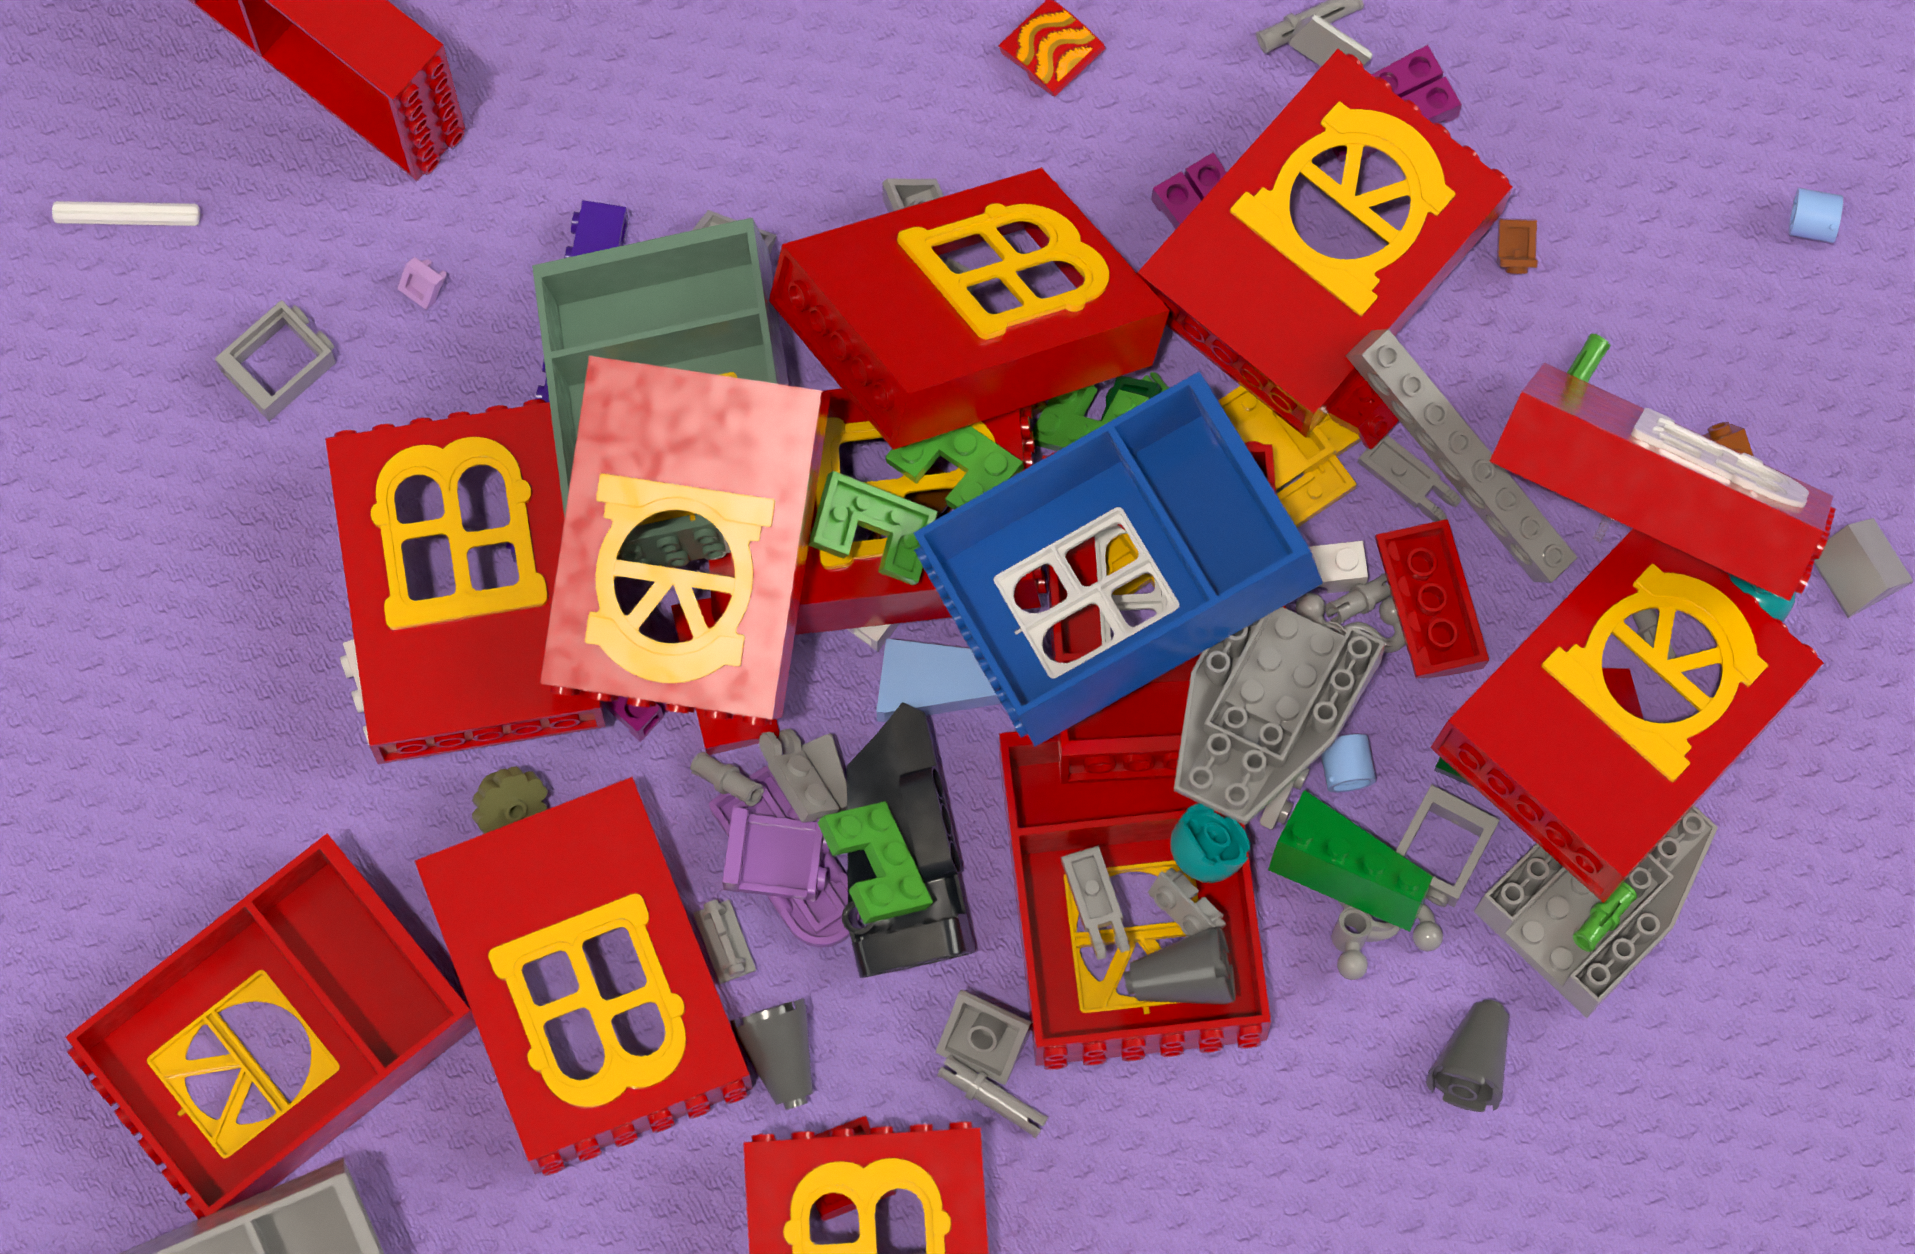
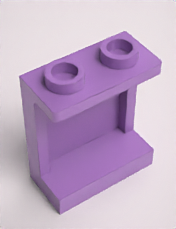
M733 807L722 881L723 890L815 901L817 890L824 891L827 868L820 867L821 854H829V847L818 823H802L801 820L749 814L748 809Z

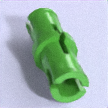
M1623 882L1605 903H1596L1590 910L1591 916L1573 935V940L1579 948L1586 952L1593 951L1608 931H1613L1619 925L1620 916L1637 899V894L1630 885Z

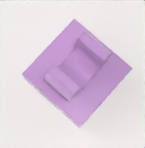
M414 257L406 263L397 289L427 310L436 302L447 273L443 270L438 274L430 268L431 261L429 259L421 262Z

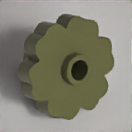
M517 766L500 769L487 775L473 796L472 801L477 808L472 813V819L483 834L547 810V806L542 800L547 796L548 791L533 771L523 773Z

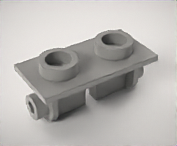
M1170 868L1165 873L1162 871L1148 891V894L1154 899L1157 906L1166 911L1188 937L1210 927L1221 926L1223 928L1226 925L1222 920L1223 914L1205 897L1196 903L1191 900L1197 895L1199 890L1181 871L1176 872L1173 868Z
M718 900L709 901L703 905L704 909L693 913L720 984L756 971L730 900L721 903Z

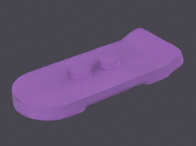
M764 766L747 777L754 782L760 783L764 789L763 795L756 805L750 807L729 793L725 795L720 794L709 803L714 818L728 837L733 807L748 809V813L754 815L800 820L768 766ZM829 851V854H821L820 867L827 868L824 891L817 890L815 901L767 895L790 932L799 941L813 947L834 946L850 936L849 931L842 923V913L848 904V876L843 872ZM857 912V915H856V921H857V923H858L859 917H860L859 912Z

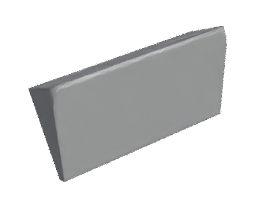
M1316 14L1300 20L1288 42L1291 47L1321 67L1337 49H1340L1345 54L1354 55L1362 62L1363 66L1373 55L1370 50Z
M832 734L821 736L802 745L801 750L805 752L838 805V812L847 810V783Z

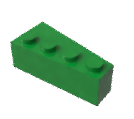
M1305 790L1277 841L1268 868L1273 873L1409 932L1424 904L1433 876Z

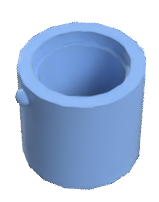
M1798 188L1791 211L1789 235L1834 243L1841 220L1843 196Z
M1363 734L1339 736L1321 754L1328 791L1336 793L1366 788L1376 783L1368 736Z

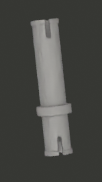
M1327 0L1297 15L1290 13L1284 16V21L1256 32L1257 42L1261 50L1267 54L1271 50L1289 42L1300 20L1316 14L1330 24L1357 10H1362L1364 8L1363 0Z
M952 1055L948 1056L944 1064L955 1070L957 1074L955 1075L946 1068L941 1067L937 1074L939 1078H943L964 1091L967 1099L972 1101L975 1098L1031 1134L1032 1137L1036 1138L1042 1129L1029 1122L1028 1119L1030 1118L1044 1126L1049 1118L1048 1116H1044L987 1080V1074L982 1071L978 1074L953 1058Z

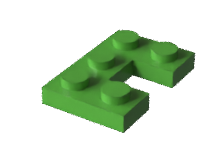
M1094 385L1051 398L1047 402L1048 406L1043 410L1032 430L1035 446L1059 451L1144 403L1149 398L1119 390L1102 421L1083 417L1097 392V388Z
M970 425L904 447L891 449L885 456L888 465L916 484L939 456H942L964 471L966 474L945 498L946 504L954 510L1024 469L1023 462Z
M832 471L827 475L808 545L837 557L845 558L850 553L857 525L887 536L878 572L914 585L919 582L923 566L914 551L920 545L913 533L935 521L938 511Z
M886 801L824 815L817 822L832 856L864 849L877 878L855 883L849 889L864 924L925 910L933 903Z

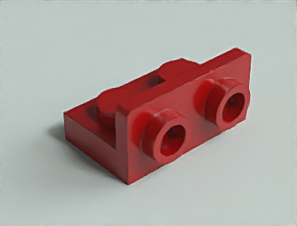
M1362 375L1328 412L1332 421L1358 434L1363 445L1370 450L1399 421Z

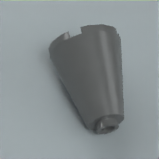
M1221 926L1210 927L1130 963V970L1124 972L1128 994H1135L1137 1001L1226 1005L1233 1003L1236 999L1232 965H1229L1226 953L1229 952Z
M804 998L794 1001L796 1008H793L791 1001L752 1013L742 1018L743 1025L740 1017L730 1021L732 1030L775 1105L783 1103L785 1110L807 1104L806 1096L813 1093L807 1008Z
M1489 999L1474 1003L1428 1071L1425 1081L1428 1089L1433 1093L1436 1087L1443 1092L1442 1100L1448 1104L1475 1112H1484L1486 1106L1493 1105V1110L1498 1109L1503 1096L1509 1015L1504 1010L1502 1004Z

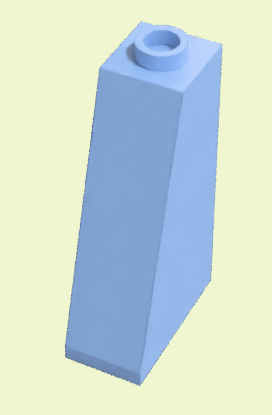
M886 639L876 711L878 722H887L902 702L925 712L926 716L1001 704L971 649Z

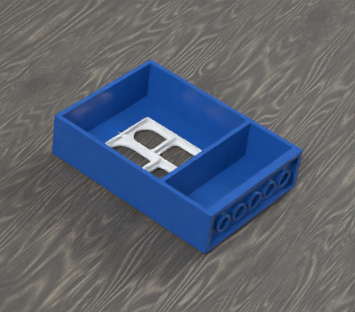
M1200 371L913 533L920 545L914 551L933 586H935L945 607L955 621L1019 736L1022 738L1028 734L1035 747L1323 584L1310 548ZM1112 525H1122L1139 552L1138 558L1091 586L1085 587L1081 585L1066 560L1067 551ZM1049 564L1053 567L1068 593L1067 598L1041 613H1028L1021 610L1014 600V590L1018 581L1038 567ZM1142 574H1152L1169 602L1168 607L1138 626L1131 627L1126 623L1114 603L1112 593L1117 588ZM1096 604L1114 632L1113 639L1070 663H1057L1050 660L1042 647L1043 638L1048 629L1087 605Z

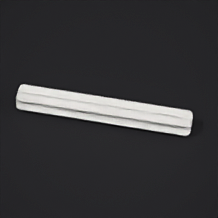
M56 201L53 203L52 217L56 223L196 226L200 220V209L197 204Z

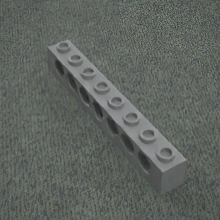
M1389 329L1372 330L1345 355L1534 582L1552 583L1578 558L1504 468L1489 462L1492 453Z

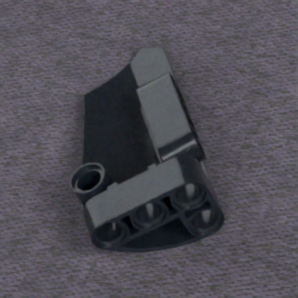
M904 702L900 704L877 734L847 765V810L886 801L933 903L925 910L872 922L865 928H861L856 921L858 910L849 889L855 883L877 877L864 849L848 853V904L842 913V923L850 933L860 978L932 964L976 952L958 879V874L961 872L960 859L926 714Z

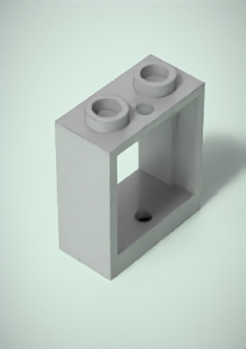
M282 300L214 358L222 374L269 422L336 363L331 351L334 348L332 342L321 331L315 334L307 326L310 321L297 306L294 305L290 309ZM284 325H287L317 357L271 396L241 363Z
M1431 784L1396 852L1405 857L1429 811L1480 837L1454 887L1434 876L1426 896L1429 901L1441 907H1446L1447 904L1455 907L1500 820Z

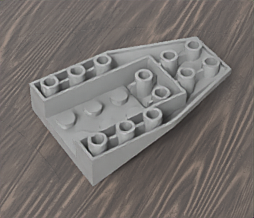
M1281 607L1203 651L1191 673L1174 791L1246 825L1334 743L1381 663L1385 642L1352 626H1349L1345 636Z
M1694 806L1624 881V883L1630 885L1635 890L1637 899L1620 916L1619 925L1613 931H1608L1591 952H1586L1579 948L1573 940V935L1591 916L1590 910L1594 905L1602 903V901L1538 844L1483 896L1473 912L1577 1010L1588 1018L1673 929L1718 827Z

